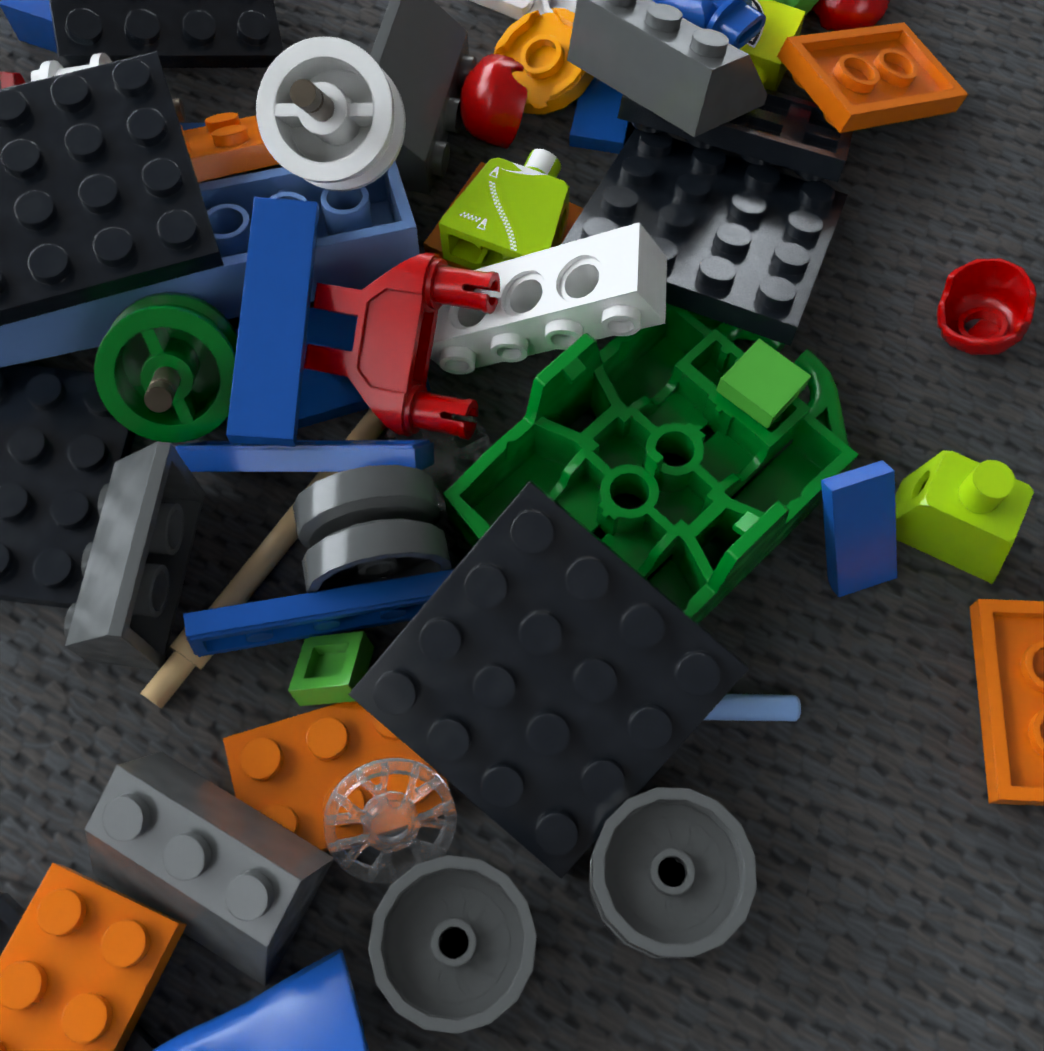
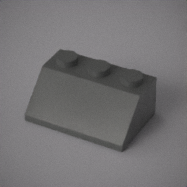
M390 0L370 56L392 79L404 104L406 117L405 136L401 150L395 160L404 189L430 195L435 176L444 177L447 172L450 158V145L447 142L449 132L458 133L462 123L460 95L466 76L477 65V59L475 56H469L467 30L434 0Z
M577 0L567 61L693 137L763 106L768 95L748 53L729 44L728 37L723 33L713 29L701 28L684 19L682 12L674 6L655 3L652 0Z
M157 441L116 461L110 483L105 484L100 491L98 498V514L100 519L94 541L88 543L83 552L81 570L84 578L78 600L69 607L64 622V633L67 639L65 647L87 662L159 670L165 663L205 496V491L171 443Z
M162 751L118 764L84 829L93 875L119 892L187 924L183 934L263 986L269 983L281 963L334 860L329 854Z

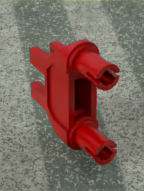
M426 252L403 261L362 290L317 283L313 308L358 318L352 351L308 344L304 369L348 377L374 414L395 434L409 437L423 429L469 440L474 434L477 423L454 419L453 414L478 417L477 401L470 398L462 399L430 393L426 388L438 311L442 305L479 310L487 314L493 313L499 299L489 297L488 294L474 292V290L483 289L500 292L499 274L492 271L482 272L448 266V263L440 254Z

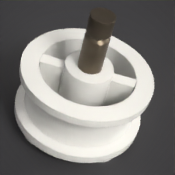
M323 36L305 39L293 44L279 54L271 63L263 76L258 90L256 117L258 129L266 148L282 167L317 187L331 191H351L365 187L379 179L392 166L401 150L406 128L405 109L401 95L392 79L365 50L349 41Z

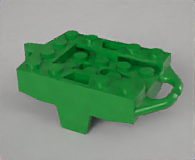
M666 303L665 324L640 329L637 333L630 336H616L600 351L597 341L588 333L583 334L534 378L526 415L486 450L443 493L449 521L472 549L525 485L532 480L592 533L598 528L607 535L601 540L646 579L672 555L671 559L649 581L696 622L700 623L822 502L821 480L849 471L859 454L849 447L839 393L831 372L810 350H805L794 362V364L811 375L807 384L810 391L809 402L805 404L797 397L767 429L718 393L716 389L720 378L744 354L733 343L734 341L747 339L756 342L760 338L778 352L786 344ZM590 407L592 408L597 419L580 433L568 428ZM709 427L715 434L704 443L706 435L702 431ZM793 439L792 443L734 499H731L740 488ZM661 454H677L684 459L686 464L677 467L669 466L663 462L664 457ZM619 494H632L639 498L644 505L636 509H625L615 504L612 498ZM716 536L733 544L724 553L713 571L702 548Z

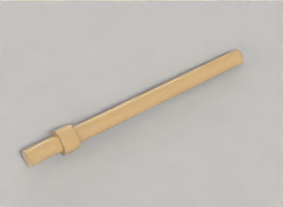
M369 409L345 440H376L387 426ZM318 472L307 487L318 480L338 472ZM293 505L209 609L247 603L298 539ZM185 628L169 646L174 652L140 693L161 709L195 667L202 670L213 656L198 657V655H195L186 638Z

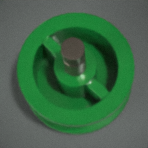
M163 292L148 295L134 301L114 320L96 353L94 377L97 391L103 404L110 414L125 428L150 440L169 443L186 442L212 432L229 414L238 337L236 330L218 309L204 300L191 295Z

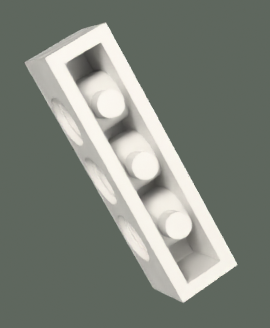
M639 222L476 269V271H492L499 274L500 292L483 289L474 290V292L498 298L496 309L493 313L487 314L479 310L442 305L438 311L430 359L446 372L468 374L473 372L475 368L500 362H519L527 356L555 349L566 350L586 333L597 340L610 336H630L637 333L640 329L665 324L667 256Z

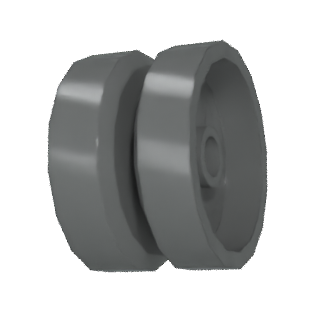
M374 465L341 471L314 482L299 493L296 498L293 511L297 535L303 547L308 548L302 560L307 593L452 569L444 531L435 526L440 520L441 515L433 477L420 469L401 465Z
M656 787L627 799L605 821L589 860V894L600 922L621 945L649 958H692L723 945L746 921L757 890L755 854L742 824L719 801L689 788ZM667 859L668 865L672 869L682 868L684 880L674 887L665 885L658 875V867L662 860Z
M446 855L416 864L390 885L373 915L368 951L375 983L396 1013L424 1030L459 1034L491 1024L519 1000L534 971L537 934L528 902L508 875L481 859ZM451 928H458L468 936V949L459 958L447 957L441 950L440 944L447 941L444 933Z

